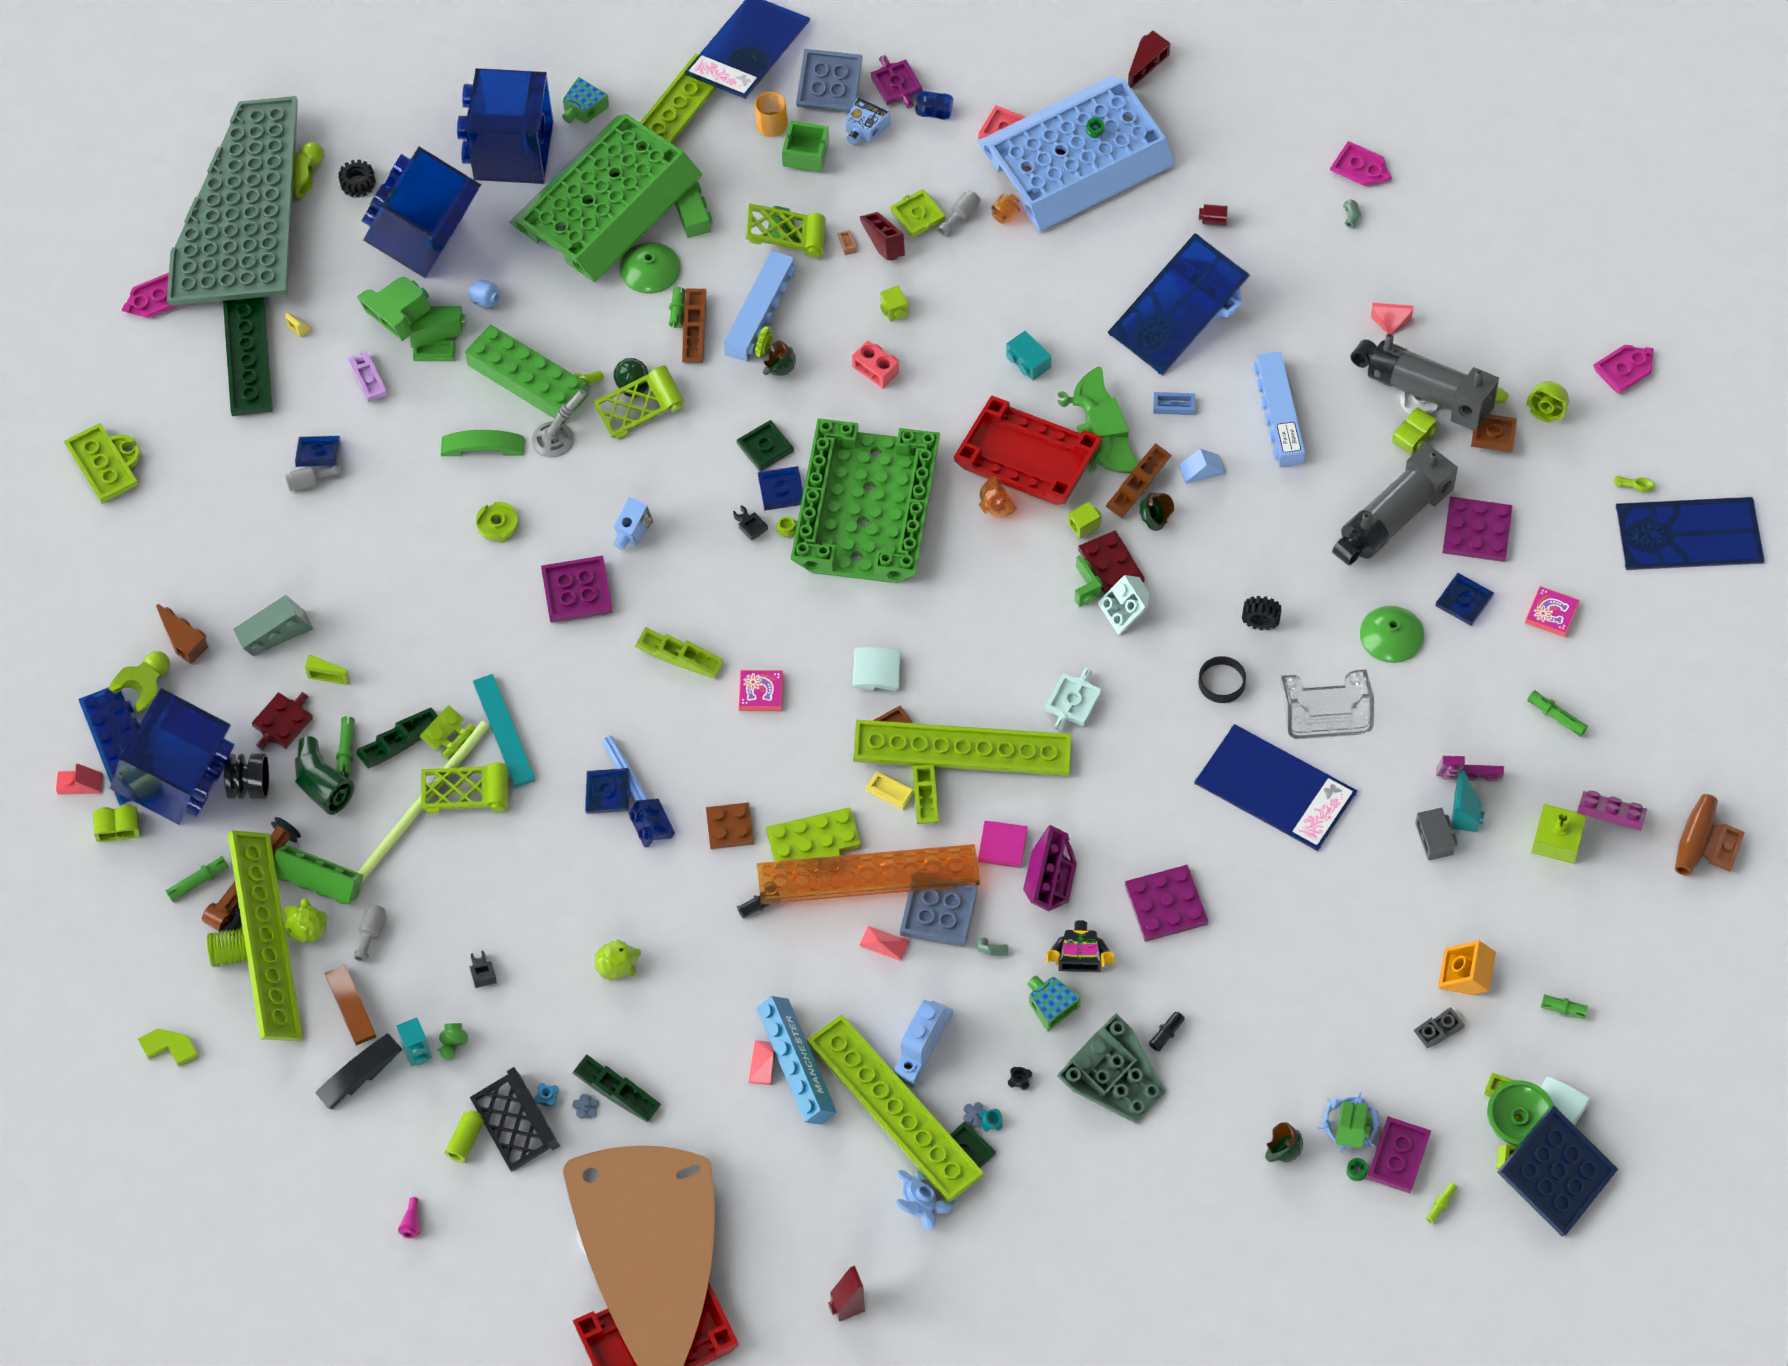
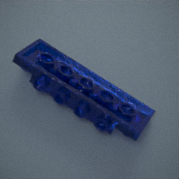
M109 687L79 698L80 706L119 806L159 791L160 788L151 767L155 763L151 753L145 752L144 748L148 747L144 735L139 736L137 732L141 730L137 717L133 719L131 717V713H134L130 700L126 702L122 691L115 694L109 690Z

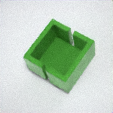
M790 121L786 134L787 138H785L782 149L783 166L821 172L830 141L829 126Z

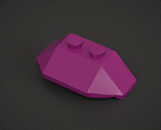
M1052 825L1046 828L1031 852L1023 891L1029 901L1048 912L1069 902L1077 865L1073 849L1069 843L1068 833Z

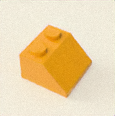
M1480 940L1445 948L1438 988L1468 995L1489 992L1496 952Z

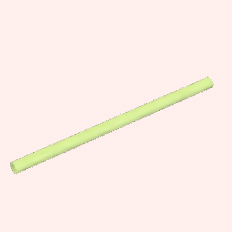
M481 721L443 768H457L488 731L489 725ZM436 776L430 785L433 786L439 778ZM444 782L436 789L437 791L442 787ZM433 792L426 798V804L435 795ZM421 795L358 870V873L363 874L362 883L422 811Z

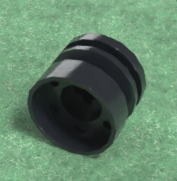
M235 754L227 755L224 767V785L228 799H235L236 795L239 799H243L246 789H248L251 799L267 798L269 791V762L266 754H251L248 763H246L244 754H239L237 758Z

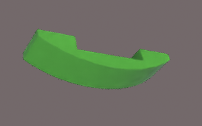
M499 430L455 432L442 437L441 456H462V452L502 451L503 456L523 455L524 436Z

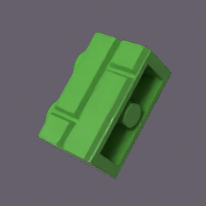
M1343 1101L1335 1140L1337 1145H1350V1147L1361 1149L1363 1141H1368L1372 1115L1368 1114V1105L1360 1103L1355 1105L1354 1102Z

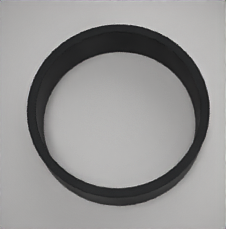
M1218 656L1207 660L1202 665L1199 672L1198 685L1201 693L1207 699L1216 703H1229L1239 698L1245 689L1246 673L1243 666L1237 660L1226 656ZM1228 665L1240 673L1243 683L1237 691L1227 695H1219L1209 691L1204 686L1201 677L1212 666Z

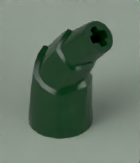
M311 736L301 738L298 743L297 758H295L297 777L295 782L327 814H337L350 801L354 792V783L324 763L322 755L319 754V745L316 738Z

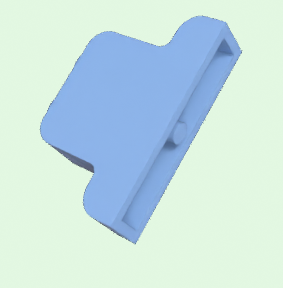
M922 1001L902 1038L901 1057L894 1070V1073L903 1083L911 1087L915 1086L953 1016V1009L935 1001ZM911 1065L912 1068L908 1070L905 1069V1066Z

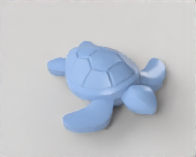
M899 1170L897 1173L898 1177L904 1181L902 1187L904 1200L898 1199L896 1204L903 1211L921 1218L923 1227L932 1230L936 1224L933 1213L945 1214L950 1212L955 1204L954 1200L950 1203L946 1200L937 1201L934 1190L923 1182L925 1176L920 1170L915 1173V1177L910 1176L906 1171Z

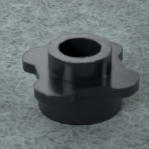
M1023 1067L1011 1068V1078L1008 1080V1086L1027 1090L1030 1086L1028 1083L1029 1078L1032 1077L1031 1070Z

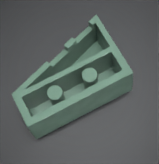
M284 595L233 630L242 648L253 656L311 631L313 627L305 611L287 595Z

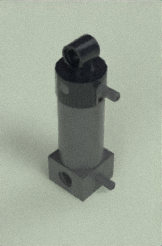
M1387 334L1385 340H1382L1378 346L1374 342L1364 339L1360 341L1351 353V361L1356 366L1365 368L1369 365L1368 377L1390 387H1395L1452 411L1450 421L1468 429H1479L1487 415L1495 407L1499 377L1475 367L1471 369L1468 375L1394 344L1393 334Z
M1425 443L1407 460L1405 472L1342 527V538L1335 544L1332 553L1348 566L1352 565L1359 556L1366 559L1371 558L1427 504L1430 503L1435 507L1454 490L1458 467L1428 443Z

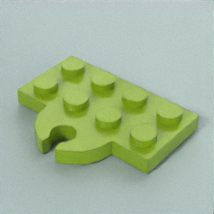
M99 423L64 441L66 448L101 504L138 486V482L131 472V469L139 462L141 455L139 445L135 446L136 441L134 438L127 435L109 437L102 424ZM135 446L129 452L124 451L126 447Z
M850 807L766 827L776 868L798 863L804 873L813 877H820L819 869L815 867L817 863H826V873L829 875L838 867L840 853L861 848Z

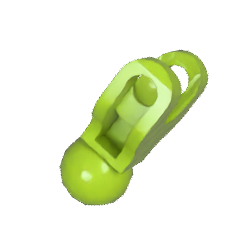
M308 142L301 147L300 153H295L293 196L297 198L304 197L312 188V175L316 171L314 166L322 163L324 159V149L319 143Z
M152 651L146 655L139 666L124 667L112 680L109 690L115 694L124 688L136 690L139 694V699L134 709L142 714L154 701L157 694L156 682L158 678L164 676L170 669L168 656L161 651Z

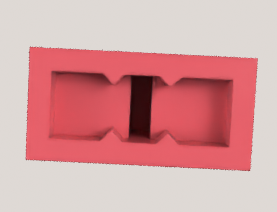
M869 340L852 355V367L882 389L899 374L898 360L893 355H888L879 345L873 344Z

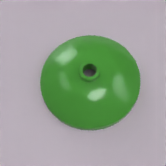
M647 242L636 245L625 253L620 263V273L624 283L632 290L646 294L658 293L675 283L680 273V261L677 254L668 246L661 243Z
M1379 607L1371 611L1361 624L1360 640L1364 649L1374 658L1384 662L1397 663L1406 661L1416 655L1423 644L1424 630L1420 620L1412 612L1402 607Z
M1522 1080L1510 1081L1498 1087L1490 1097L1487 1106V1118L1492 1130L1500 1139L1508 1144L1518 1146L1549 1107L1554 1106L1550 1096L1538 1085ZM1515 1116L1521 1117L1522 1121H1516Z

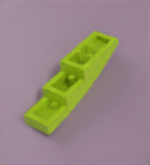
M647 627L644 628L635 645L636 648L659 659L715 678L724 659L688 640L684 643L668 634L662 636Z
M913 765L917 824L939 823L934 765Z

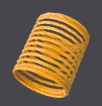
M766 92L759 95L755 100L756 127L764 136H779L787 128L786 101L781 94Z

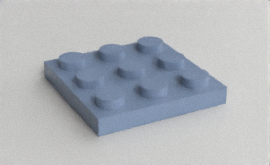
M804 49L796 106L850 112L857 99L863 56L859 54Z
M913 874L900 928V936L965 947L978 885Z

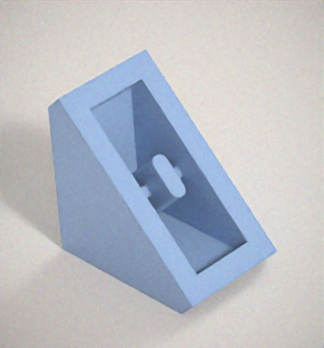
M1199 449L1179 465L1186 484L1225 474L1220 456L1203 449Z

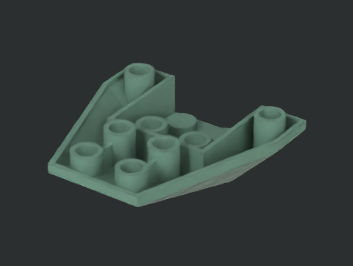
M1117 1013L1086 1042L1057 1075L1072 1092L1135 1124L1166 1093L1133 1029Z

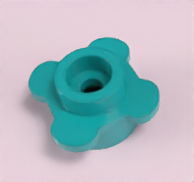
M998 1109L980 1111L979 1117L982 1118L981 1128L983 1131L988 1132L990 1129L999 1131L1002 1129V1115Z

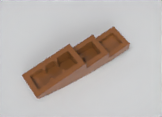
M686 288L682 362L703 363L706 289Z
M1155 443L1105 507L1120 518H1123L1172 455Z
M343 965L324 973L355 1045L357 1046L376 1038L375 1031L346 966Z

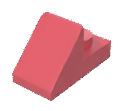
M76 764L75 771H59L57 774L56 792L58 795L100 794L102 772L81 764Z

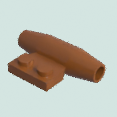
M1702 794L1688 817L1678 844L1675 871L1681 875L1690 876L1702 856L1710 864L1729 872L1735 862L1745 832L1727 824L1714 825L1718 800L1710 794Z

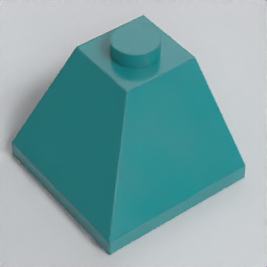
M1459 770L1451 829L1477 832L1479 824L1483 825L1485 812L1481 811V801L1463 770Z

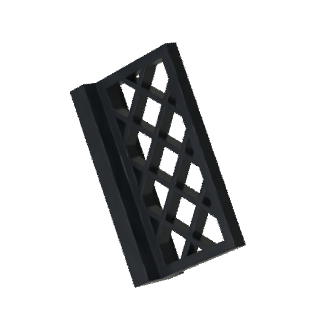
M515 1067L506 1071L508 1073L506 1076L470 1097L477 1112L482 1115L481 1118L484 1120L488 1132L511 1172L550 1148L553 1151L560 1147L555 1135ZM508 1082L511 1087L508 1096L499 1095V1088ZM484 1096L492 1097L489 1108L481 1107L477 1100ZM496 1098L507 1100L503 1111L493 1109ZM511 1101L520 1103L521 1107L518 1114L508 1112ZM492 1113L502 1115L499 1126L489 1123ZM506 1116L517 1118L514 1129L503 1127ZM521 1119L530 1121L529 1132L518 1130ZM502 1131L512 1133L509 1144L500 1143L499 1138ZM517 1134L527 1136L524 1147L513 1145ZM531 1137L541 1140L542 1146L535 1150L528 1149ZM512 1149L522 1151L520 1159L511 1163L509 1157Z

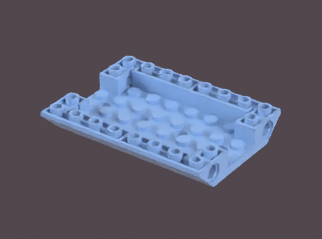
M1113 75L978 141L979 146L997 172L1003 170L1020 194L1019 204L1039 232L1175 164L1164 134L1126 81ZM1129 116L1132 117L1133 120L1127 122L1123 120V117ZM1091 118H1099L1104 123V132L1098 138H1092L1086 133V124ZM1094 125L1092 130H1097L1098 126ZM1057 149H1062L1066 153L1064 155H1059L1055 151ZM1023 166H1029L1032 168V170L1029 172H1025L1021 168Z

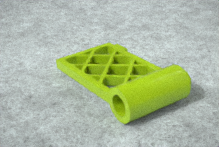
M749 203L745 239L750 240L749 243L759 245L767 243L801 250L809 257L817 258L824 253L826 218L820 213L804 215ZM752 212H760L763 217L757 220ZM773 215L779 216L783 221L777 224L771 217ZM767 220L772 228L766 230L761 223ZM791 220L801 221V226L796 228L791 223ZM784 224L792 230L788 234L780 228ZM757 226L762 234H753L751 229ZM776 230L781 235V238H774L770 233ZM795 234L800 239V243L793 242L789 237Z
M663 365L653 369L648 375L593 401V404L611 437L620 439L628 435V430L666 411H679L683 408L682 404L685 400L667 367ZM647 382L650 387L648 395L637 392L640 384ZM624 392L632 394L630 403L618 401L620 394ZM635 395L646 398L643 408L632 405ZM649 400L658 402L660 406L655 411L646 409ZM606 401L614 403L611 413L602 411L600 404ZM617 405L628 408L625 417L614 414ZM631 409L642 412L639 419L632 420L628 418ZM612 418L622 420V427L613 431L610 425Z
M495 762L481 767L421 769V809L426 811V814L439 813V810L489 808L493 812L500 813L509 806L508 766L504 763ZM482 773V779L476 785L468 779L472 774ZM457 774L461 779L453 785L447 778ZM435 775L439 780L431 786L426 782V776ZM443 782L451 788L444 795L436 790ZM464 782H467L472 787L466 794L457 789ZM477 791L482 795V801L473 802L468 797ZM432 792L440 798L436 803L426 804V798ZM453 792L462 797L458 802L452 803L447 798Z

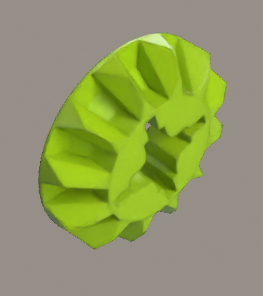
M765 326L760 331L756 342L755 354L761 359L769 353L768 349L773 343L774 333L771 327Z

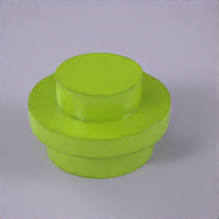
M782 517L776 524V530L781 536L789 537L796 532L797 523L791 517Z

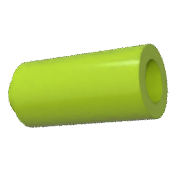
M473 1110L463 1113L444 1152L450 1159L462 1163L466 1161L484 1123L480 1113Z

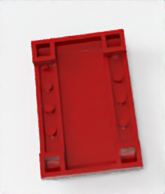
M991 395L955 453L954 462L964 470L1052 504L1061 505L1066 504L1101 445L1102 437L1085 430L1082 433L1075 432L1010 407V402Z
M709 1282L699 1324L684 1366H703L729 1354L739 1346ZM608 1308L596 1314L592 1311L572 1320L592 1366H637Z

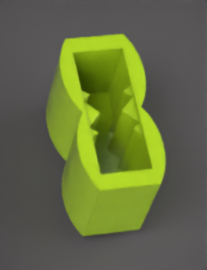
M1417 407L1395 430L1392 442L1413 455L1426 443L1425 441L1429 437L1433 438L1437 433L1438 420Z
M125 804L116 809L102 807L93 811L96 842H110L117 839L140 837L137 806Z

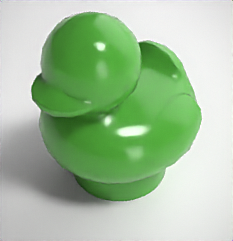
M462 1023L444 1024V1030L439 1035V1040L443 1046L437 1049L442 1058L449 1060L455 1056L456 1051L452 1044L466 1045L468 1034L462 1029Z

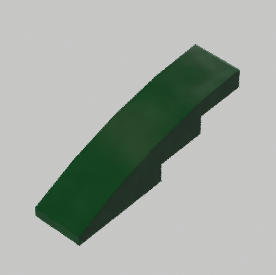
M428 708L395 723V728L377 735L376 741L358 748L356 754L368 769L374 767L422 740L419 736L438 715L432 708Z
M588 1054L585 1055L572 1072V1074L591 1088L647 1123L661 1106L657 1100L625 1077L623 1079L608 1066L603 1067Z

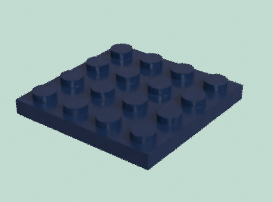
M1550 1106L1497 1173L1561 1236H1566L1618 1171V1168L1555 1106Z

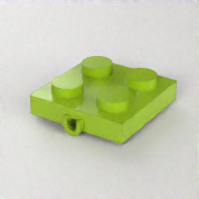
M924 189L911 196L905 195L903 200L890 206L891 213L911 238L945 221L944 213Z

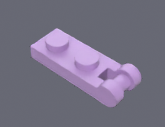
M367 351L361 352L359 356L347 358L368 403L387 396V391Z

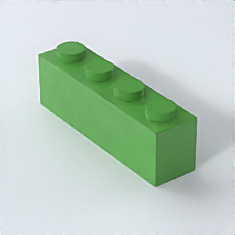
M698 181L675 202L687 238L709 233L710 224L713 223L710 212L705 210L707 208L704 196L700 197L701 188Z
M284 845L276 850L274 863L276 876L279 880L290 881L297 884L299 888L316 891L320 896L334 898L340 904H350L358 898L363 874L288 845Z

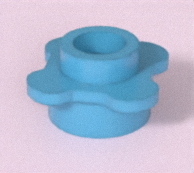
M540 1083L537 1086L538 1093L534 1097L537 1104L541 1103L544 1106L555 1105L556 1094L559 1093L558 1086H548L545 1083Z

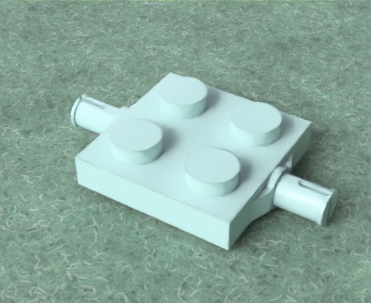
M1085 668L1080 678L1071 677L1064 673L1060 677L1045 705L1046 712L1059 717L1054 725L1056 730L1059 728V731H1062L1066 721L1083 727L1086 724L1102 693L1101 688L1088 682L1093 673L1092 670Z

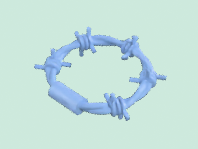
M1361 1092L1358 1097L1336 1098L1332 1101L1327 1098L1330 1105L1321 1123L1322 1127H1317V1129H1324L1326 1134L1335 1142L1336 1138L1330 1130V1125L1335 1123V1121H1329L1330 1112L1338 1107L1341 1109L1340 1104L1343 1101L1366 1104L1369 1107V1114L1372 1115L1371 1129L1373 1131L1369 1134L1368 1141H1363V1146L1371 1144L1375 1147L1372 1140L1375 1137L1376 1131L1380 1129L1378 1111L1374 1110L1363 1097H1360ZM1338 1145L1341 1148L1340 1153H1342L1344 1148H1354L1350 1147V1145Z

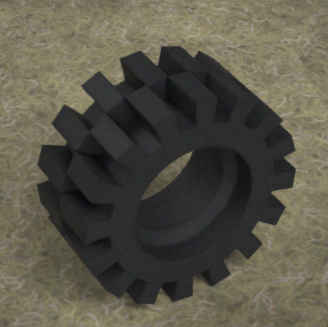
M358 159L357 163H355L354 160H351V164L346 162L345 167L341 166L338 177L341 189L346 195L349 194L350 197H353L356 194V197L359 198L360 194H363L364 197L367 195L366 192L371 193V188H375L374 170L366 161L362 163ZM354 176H364L361 181H350Z
M1260 596L1247 598L1244 601L1242 612L1243 623H1247L1248 627L1253 626V629H1275L1280 623L1282 606L1279 605L1278 601L1274 602L1272 598L1269 600L1266 596L1264 598Z

